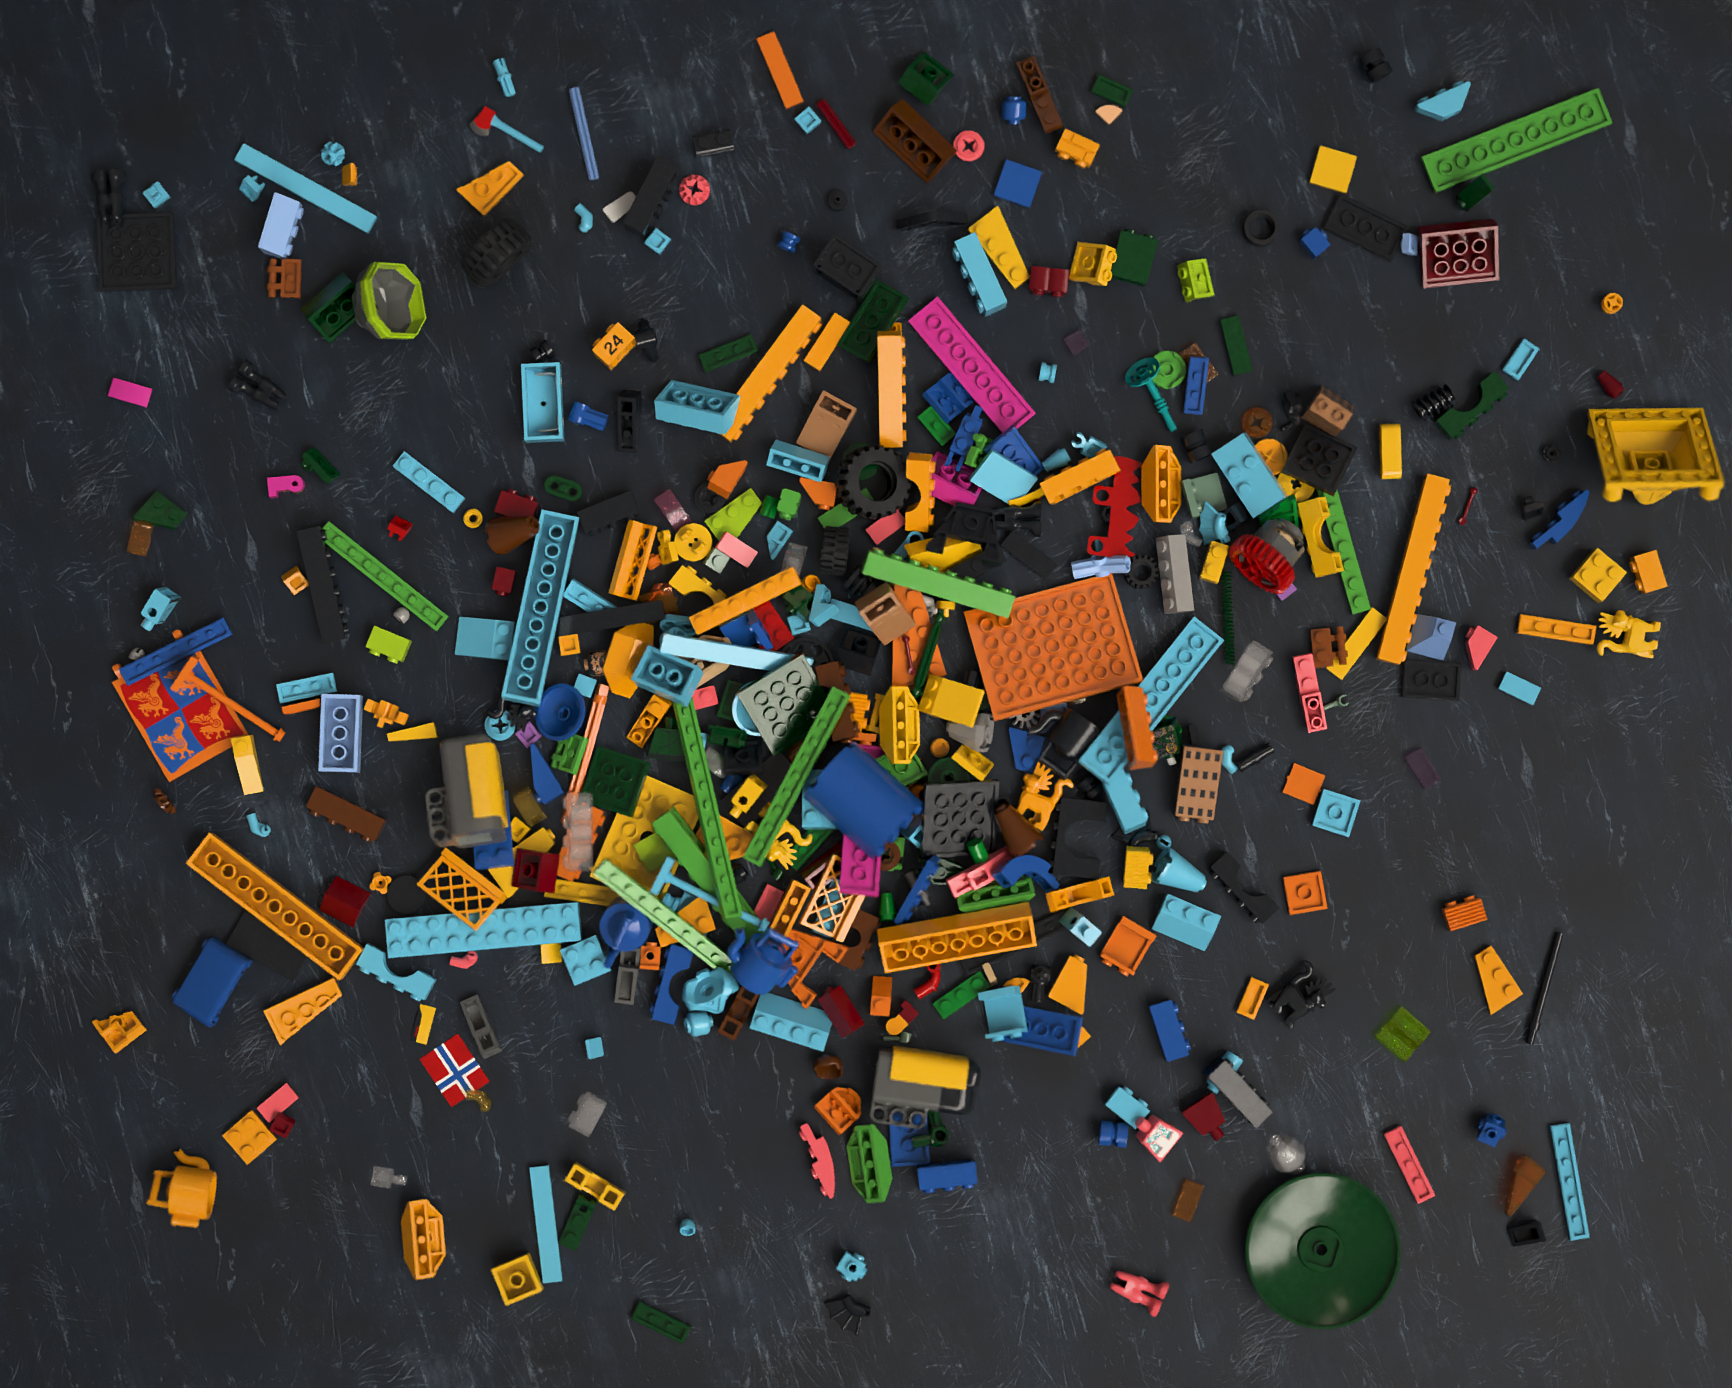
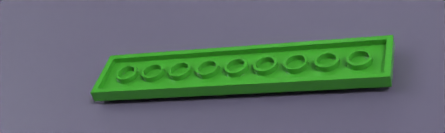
M1599 88L1425 155L1421 157V161L1433 191L1437 193L1476 178L1483 173L1486 174L1612 124V120Z

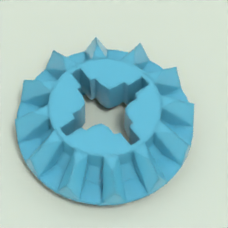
M505 711L501 717L502 723L508 724V726L502 728V734H500L499 728L492 727V725L498 724L499 718L492 719L489 716L486 718L485 730L492 739L506 740L514 733L516 724L513 727L510 726L514 719L507 720L511 714Z

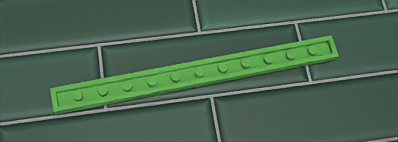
M691 698L687 707L672 701L722 920L738 918L743 915L693 698Z

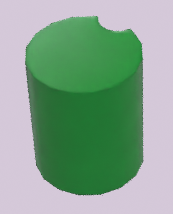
M765 495L759 515L774 519L780 499Z
M974 838L966 844L975 864L982 863L989 858L981 838Z

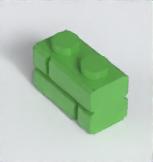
M782 489L777 506L779 518L788 521L791 518H796L802 499L799 492Z

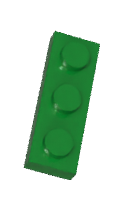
M978 971L935 1001L933 1005L942 1018L945 1019L977 997L978 993L984 992L991 986L981 971Z

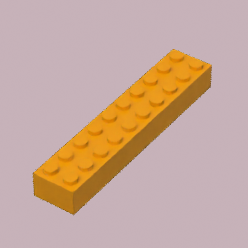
M208 833L186 862L188 866L338 980H342L363 952V946L216 834Z

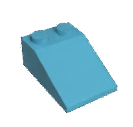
M459 617L455 655L509 661L517 623L493 619Z

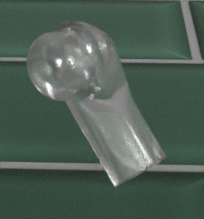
M1184 522L1180 528L1181 535L1186 536L1187 543L1199 548L1203 539L1194 536L1191 522Z

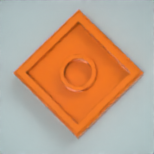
M1321 871L1282 877L1289 915L1328 909Z

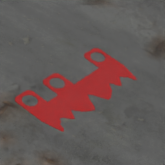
M1114 456L1121 471L1114 474L1113 487L1097 485L1093 491V502L1095 504L1111 506L1108 537L1090 536L1088 538L1087 552L1090 555L1105 557L1120 555L1132 557L1135 554L1128 551L1125 544L1133 540V537L1126 532L1134 528L1139 518L1126 508L1141 502L1138 491L1131 484L1139 482L1133 471L1141 467L1143 463L1127 457ZM1099 490H1106L1108 492L1109 498L1106 501L1097 499L1096 495ZM1094 540H1100L1103 543L1101 551L1095 552L1092 550L1091 543Z

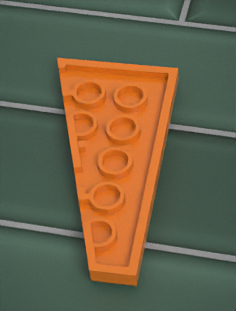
M894 584L895 594L917 624L892 642L891 687H908L914 685L916 672L932 625L921 591ZM905 635L910 638L909 648L912 666L915 668V674L913 675L908 673L905 643L902 641ZM936 645L925 681L928 680L929 674L939 677L947 675L938 645Z

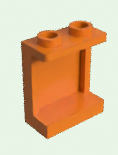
M1122 916L1099 954L1102 957L1101 962L1110 967L1112 964L1119 967L1118 972L1127 977L1129 974L1134 975L1135 970L1149 946L1155 940L1156 935Z

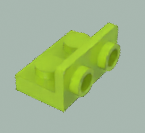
M1206 258L1186 261L1177 266L1185 302L1214 296Z

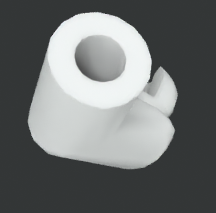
M922 594L928 615L932 617L938 612L936 603L932 597Z

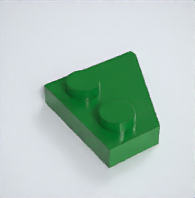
M1291 494L1258 516L1259 527H1262L1267 520H1277L1278 518L1288 520L1296 527L1299 526L1295 495Z

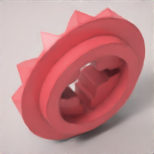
M974 131L960 133L954 141L957 157L963 161L971 162L978 159L984 150L982 137ZM967 142L968 144H970L971 142H974L972 146L973 151H970L968 149L963 152L966 146L964 143Z
M691 174L683 179L679 192L681 198L686 203L699 205L708 198L710 187L705 178L700 175ZM697 182V188L700 191L695 192L692 197V191L687 187H694V184Z

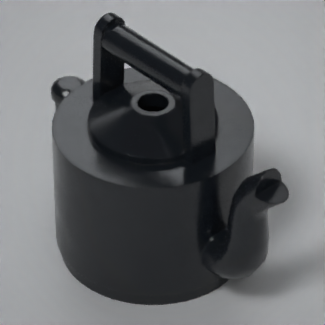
M1068 707L1062 712L1050 710L1042 716L1036 726L1026 727L1029 730L1027 736L1037 735L1052 721L1055 722L1044 736L1048 743L1037 758V762L1047 766L1059 775L1063 781L1074 770L1080 758L1102 732L1090 721ZM1050 746H1052L1059 757L1073 762L1067 771L1045 756Z

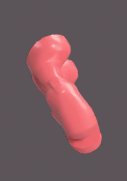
M1116 1271V1277L1127 1281L1126 1287L1111 1282L1110 1288L1131 1302L1145 1305L1148 1308L1149 1314L1156 1317L1162 1301L1143 1294L1141 1290L1164 1299L1169 1283L1161 1282L1154 1284L1148 1282L1143 1276Z

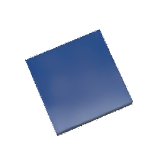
M1006 159L994 196L1030 208L1042 171Z

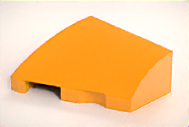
M132 1011L123 1013L120 1016H109V1019L94 1020L92 1022L115 1054L147 1030Z

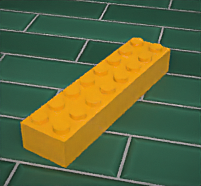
M1029 902L877 929L885 973L1037 946Z

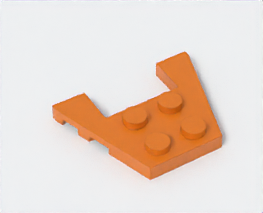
M791 929L787 937L794 941H799L798 947L790 956L792 965L798 968V973L791 978L788 984L792 988L794 995H797L802 1002V1006L807 1009L817 994L804 985L802 981L820 954L823 952L839 963L849 948L796 929ZM782 943L784 948L788 951L790 947Z

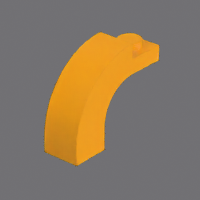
M1110 877L1046 893L1050 912L1114 895Z

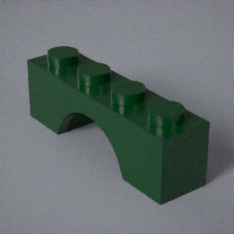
M1495 371L1477 385L1479 400L1474 409L1460 412L1451 408L1434 422L1448 440L1452 437L1457 439L1464 433L1463 428L1467 424L1471 427L1479 420L1477 416L1481 412L1485 415L1493 408L1491 404L1495 400L1500 402L1508 395L1506 391L1509 387Z

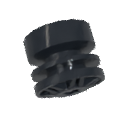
M860 564L846 578L840 591L846 593L851 588L852 591L848 598L858 594L859 598L857 600L888 581L862 574L860 571L862 564Z

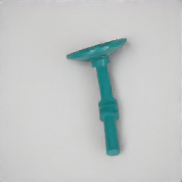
M1151 357L1139 360L1129 368L1125 375V381L1131 387H1139L1146 384L1155 400L1154 405H1157L1156 409H1159L1158 413L1162 414L1169 431L1173 432L1177 428L1168 411L1169 407L1166 406L1165 399H1162L1152 381L1160 370V363L1157 359Z

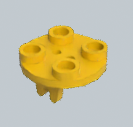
M695 523L686 524L680 528L674 540L679 556L691 562L705 558L713 544L709 531L702 525Z

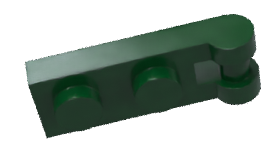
M579 1194L558 1243L574 1251H577L597 1204L596 1200L584 1198L585 1195ZM581 1205L588 1207L587 1212L580 1210Z

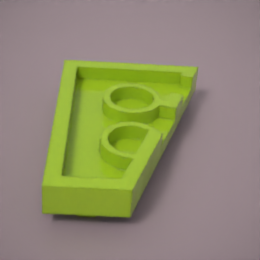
M750 488L706 519L705 523L718 541L725 531L738 538L761 507L762 502L752 488Z

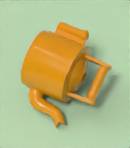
M180 1148L179 1152H173L177 1159L183 1164L196 1168L177 1166L174 1172L155 1170L150 1196L146 1203L168 1208L169 1215L172 1216L171 1224L173 1226L198 1227L199 1219H209L211 1216L216 1195L217 1174L210 1170V1166L205 1159L197 1156H187ZM162 1177L172 1178L166 1189L168 1202L157 1201Z

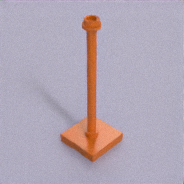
M193 654L170 689L177 693L184 681L188 683L190 681L273 735L274 741L280 742L286 733L282 728L276 729L194 675L195 673L192 669L200 658Z

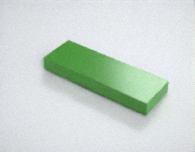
M867 488L861 490L865 497L874 500ZM839 504L818 517V520L824 529L826 526L841 527L857 517V514L852 515L848 512V507H843L842 504Z

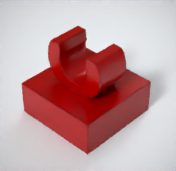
M395 516L387 528L390 530L389 536L392 537L396 533L400 536L398 541H401L409 533L413 523Z

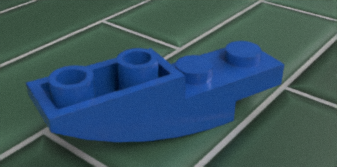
M1588 489L1583 492L1578 490L1571 496L1573 500L1568 504L1563 502L1556 508L1558 512L1554 516L1558 521L1554 519L1546 526L1548 529L1544 533L1539 531L1531 538L1533 541L1529 545L1533 550L1539 548L1547 540H1550L1553 544L1557 543L1570 531L1584 510L1589 496Z

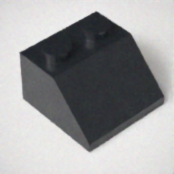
M847 624L835 661L841 662V665H844L846 669L870 676L881 641L874 632Z

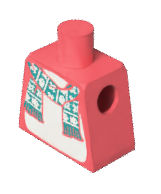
M1151 1115L1147 1120L1140 1117L1135 1123V1126L1139 1128L1136 1137L1159 1162L1163 1160L1183 1135L1175 1126L1154 1115Z

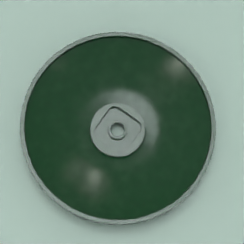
M1311 1173L1284 1182L1270 1192L1258 1206L1246 1235L1245 1259L1247 1270L1259 1296L1278 1315L1294 1324L1307 1328H1341L1365 1318L1385 1300L1395 1283L1400 1266L1401 1244L1399 1233L1387 1206L1365 1185L1338 1174ZM1324 1244L1326 1246L1324 1254L1316 1253L1317 1245Z

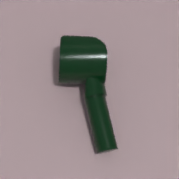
M766 856V861L774 869L771 875L780 881L784 876V872L774 862L769 861Z

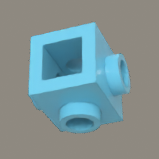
M847 1250L836 1266V1269L842 1272L841 1276L850 1282L852 1279L856 1281L858 1277L862 1279L867 1271L865 1268L866 1262H864L865 1258L856 1252L853 1255ZM853 1264L856 1268L851 1269L849 1266Z

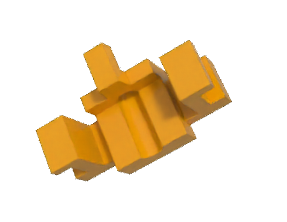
M367 699L364 710L374 713V718L379 719L377 726L383 728L385 722L391 725L394 722L405 725L409 716L399 711L400 707L383 700L378 703Z

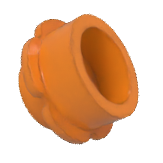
M650 554L647 568L650 571L661 564L662 561L659 558V554Z

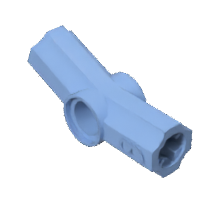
M1092 555L1091 558L1071 562L1074 579L1092 575L1105 577L1110 573H1128L1131 565L1130 557L1127 555L1111 557Z

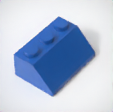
M974 1159L917 1166L919 1189L924 1190V1193H933L937 1188H943V1191L955 1190L954 1186H962V1189L973 1188V1184H977Z

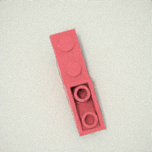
M1310 652L1292 656L1295 679L1307 731L1311 733L1327 729L1313 655Z
M1005 846L989 854V858L986 861L975 864L947 878L946 882L952 896L956 898L970 890L975 891L993 881L994 878L991 876L993 871L1004 861L1012 859L1007 847Z
M806 1122L800 1125L801 1130L799 1134L803 1141L807 1140L811 1146L808 1150L812 1158L818 1159L812 1163L813 1168L810 1170L815 1179H820L822 1185L819 1187L823 1195H828L831 1199L834 1196L835 1174L831 1153L824 1136L822 1135L816 1139Z

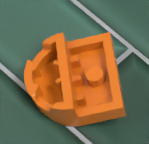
M837 1087L827 1093L813 1106L838 1135L842 1134L861 1115V1099L851 1088Z

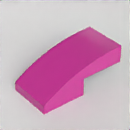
M113 378L107 396L146 408L152 389Z

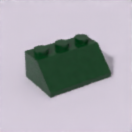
M344 272L300 309L329 343L356 321L352 301L355 285Z

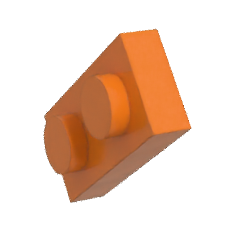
M858 732L859 737L841 741V743L850 744L853 740L860 741L861 745H872V742H876V734Z

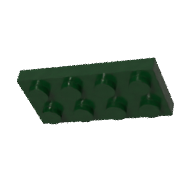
M876 280L837 345L870 363L878 350L877 331H890L909 298Z

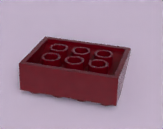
M1494 219L1418 226V249L1423 288L1499 280L1498 225Z

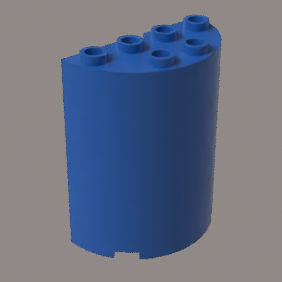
M855 741L849 747L844 748L829 763L803 797L871 859L875 856L880 857L886 850L884 846L888 842L892 844L897 839L900 833L899 829L903 828L905 830L912 822L913 815L916 814L918 816L923 810V802Z

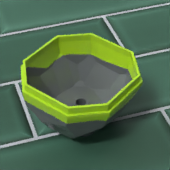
M373 262L358 274L355 291L352 294L357 324L365 328L377 339H414L426 320L421 284L405 264Z

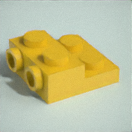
M1078 242L1069 279L1072 281L1088 282L1092 285L1107 286V282L1112 278V263L1117 259L1116 249L1103 244Z

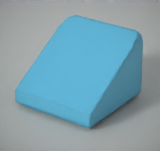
M601 1037L585 1041L589 1059L604 1055Z

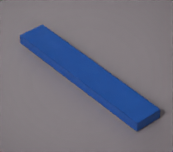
M223 617L120 668L119 671L127 686L231 636L232 633Z

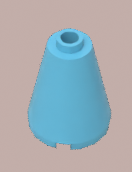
M1167 847L1168 850L1164 849L1154 864L1157 869L1155 873L1152 872V882L1192 892L1202 891L1207 883L1205 875L1171 847Z

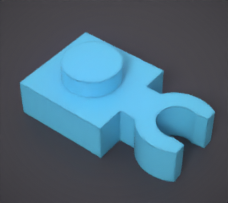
M1081 432L1076 433L1077 437L1081 438L1079 442L1071 440L1072 446L1081 448V454L1090 459L1096 456V452L1107 448L1105 443L1091 435L1088 439H1085Z

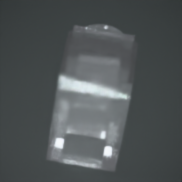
M789 542L781 572L795 567L800 577L808 547Z

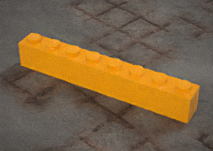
M802 304L737 392V395H740V401L734 423L725 435H719L730 443L733 439L735 441L738 440L742 434L741 429L744 424L749 425L754 418L753 412L756 409L760 410L764 405V397L767 393L771 395L775 390V383L778 378L783 379L788 372L787 366L790 363L794 364L799 357L798 351L801 347L805 349L809 344V337L812 332L816 334L822 326L820 323L821 317Z

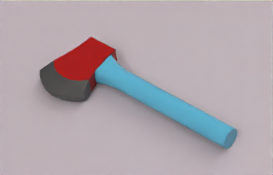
M486 106L470 123L471 129L477 135L488 136L491 126H495L539 153L544 148L541 144L497 118L496 112Z

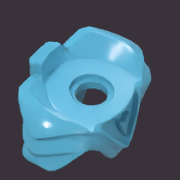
M718 967L712 971L705 968L696 973L697 978L688 980L684 984L682 1001L685 1002L689 1012L702 1010L718 1014L724 1011L727 997L739 990V984L735 977L723 968Z

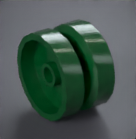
M950 757L935 762L930 768L927 777L928 783L946 782L945 776L947 775L952 777V781L970 780L969 772Z

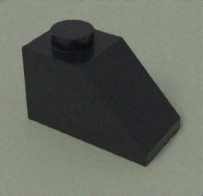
M1242 501L1222 512L1226 515L1225 525L1228 532L1251 517Z

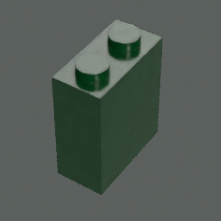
M1130 229L1121 230L1116 247L1117 259L1112 263L1111 267L1112 279L1146 287L1158 240L1154 239L1155 236L1150 234L1137 235L1136 231Z

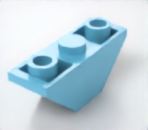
M1463 81L1457 82L1448 91L1442 89L1436 92V96L1430 99L1428 96L1418 101L1419 104L1414 109L1418 113L1440 121L1447 119L1461 111L1471 84L1469 81L1465 83Z

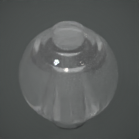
M1291 1134L1275 1135L1270 1139L1267 1147V1159L1274 1169L1284 1173L1292 1172L1296 1175L1305 1168L1303 1163L1305 1148L1300 1139Z

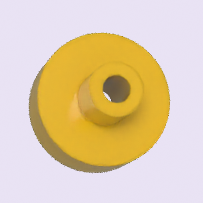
M936 601V609H944V616L949 617V610H955V602Z

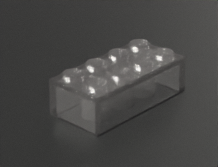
M567 793V797H563V809H567V817H563V828H567V836H563V847L567 848V855L563 856V866L567 867V871H593V794Z

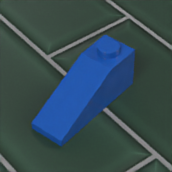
M533 743L530 747L534 789L536 790L534 796L539 803L543 802L546 805L564 794L565 791L538 747Z

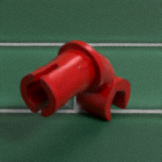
M940 963L936 964L935 970L931 969L930 965H928L927 969L931 972V978H928L927 982L913 989L919 999H922V997L932 991H937L941 976Z

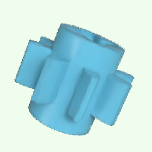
M330 141L325 144V148L321 149L323 161L329 165L334 164L337 166L341 164L345 158L344 148L337 142L332 144Z

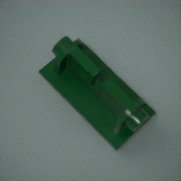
M719 724L714 726L708 725L709 734H707L706 741H709L710 744L724 745V740L727 739V746L745 747L747 740L746 730H741L739 727L726 728Z

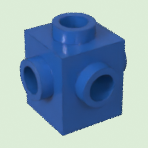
M1487 1112L1485 1118H1481L1478 1123L1477 1140L1496 1147L1499 1139H1503L1506 1134L1505 1120L1497 1114L1492 1115Z

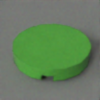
M1161 351L1153 358L1159 361L1160 370L1152 379L1154 384L1163 389H1172L1180 385L1186 374V364L1183 358L1172 351Z

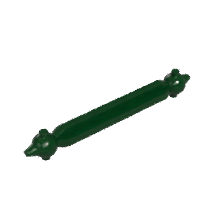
M940 609L938 613L932 616L935 622L930 628L916 672L915 686L909 689L915 700L920 695H923L921 687L925 683L940 636L941 624L946 622L944 609Z

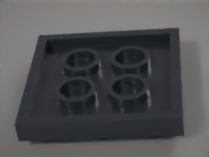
M1305 423L1281 473L1334 497L1358 447Z

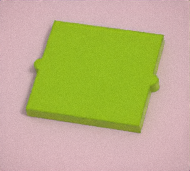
M656 833L634 844L640 856L639 860L643 861L648 872L662 866L668 856L676 858L673 851L668 850L665 846L664 839Z

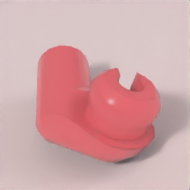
M475 951L467 952L468 954L462 958L452 956L450 965L468 969L476 963L478 956Z

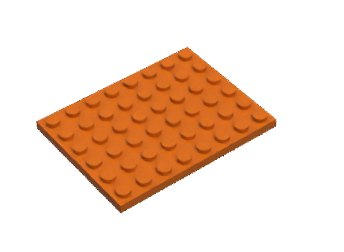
M1112 573L1105 577H1093L1015 598L1009 618L979 609L964 612L994 721L1143 681Z

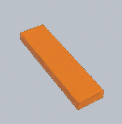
M773 31L757 38L785 108L788 109L803 103V98L775 32Z

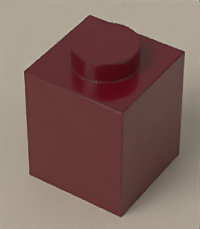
M496 567L492 590L496 591V595L507 597V594L513 593L517 575L516 571Z

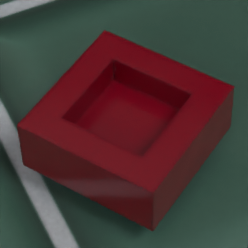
M278 1112L269 1131L287 1138L296 1120Z

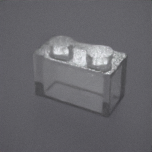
M589 1091L585 1095L582 1093L577 1101L579 1105L577 1111H572L567 1120L570 1122L568 1127L590 1137L608 1101Z

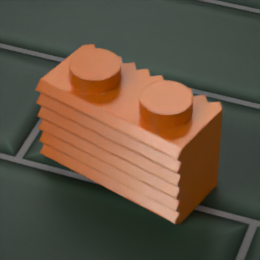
M1475 895L1463 898L1464 902L1457 904L1456 901L1445 904L1446 907L1441 910L1448 931L1487 920L1480 897L1475 898Z

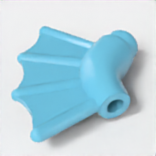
M1205 501L1204 509L1200 513L1201 525L1199 528L1203 536V544L1207 545L1219 539L1222 544L1229 542V532L1225 525L1226 515L1218 513Z

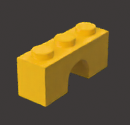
M578 1162L574 1164L565 1179L566 1182L579 1190H584L593 1195L599 1202L614 1211L626 1193Z

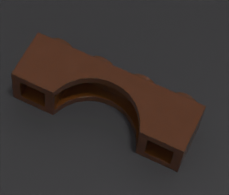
M835 661L815 667L820 686L830 689L834 686L849 695L851 694L849 683L846 684L844 677L847 676L846 668L844 665H841V662ZM850 699L831 733L833 742L837 743L859 737L860 726L858 721L854 719L853 713H856L854 703L850 702Z

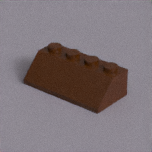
M904 99L893 105L873 130L927 184L948 164L957 152Z

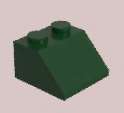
M923 52L908 66L898 83L905 90L915 95L921 102L929 106L945 88L954 74L926 52Z

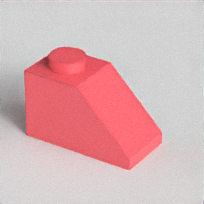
M1479 625L1474 628L1471 627L1465 635L1467 638L1465 645L1471 669L1474 671L1479 669L1498 638Z

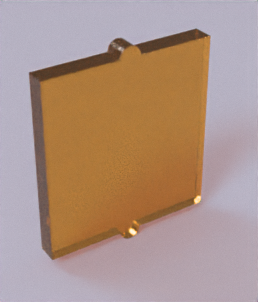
M671 585L639 595L641 603L663 600L665 614H680L676 603L678 600L677 597H674Z

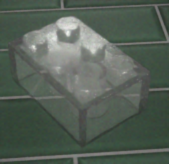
M1254 640L1249 642L1220 689V692L1238 703L1248 701L1253 693V690H1251L1253 684L1259 683L1263 676L1261 671L1263 668H1268L1272 662L1273 657L1271 655L1273 652Z

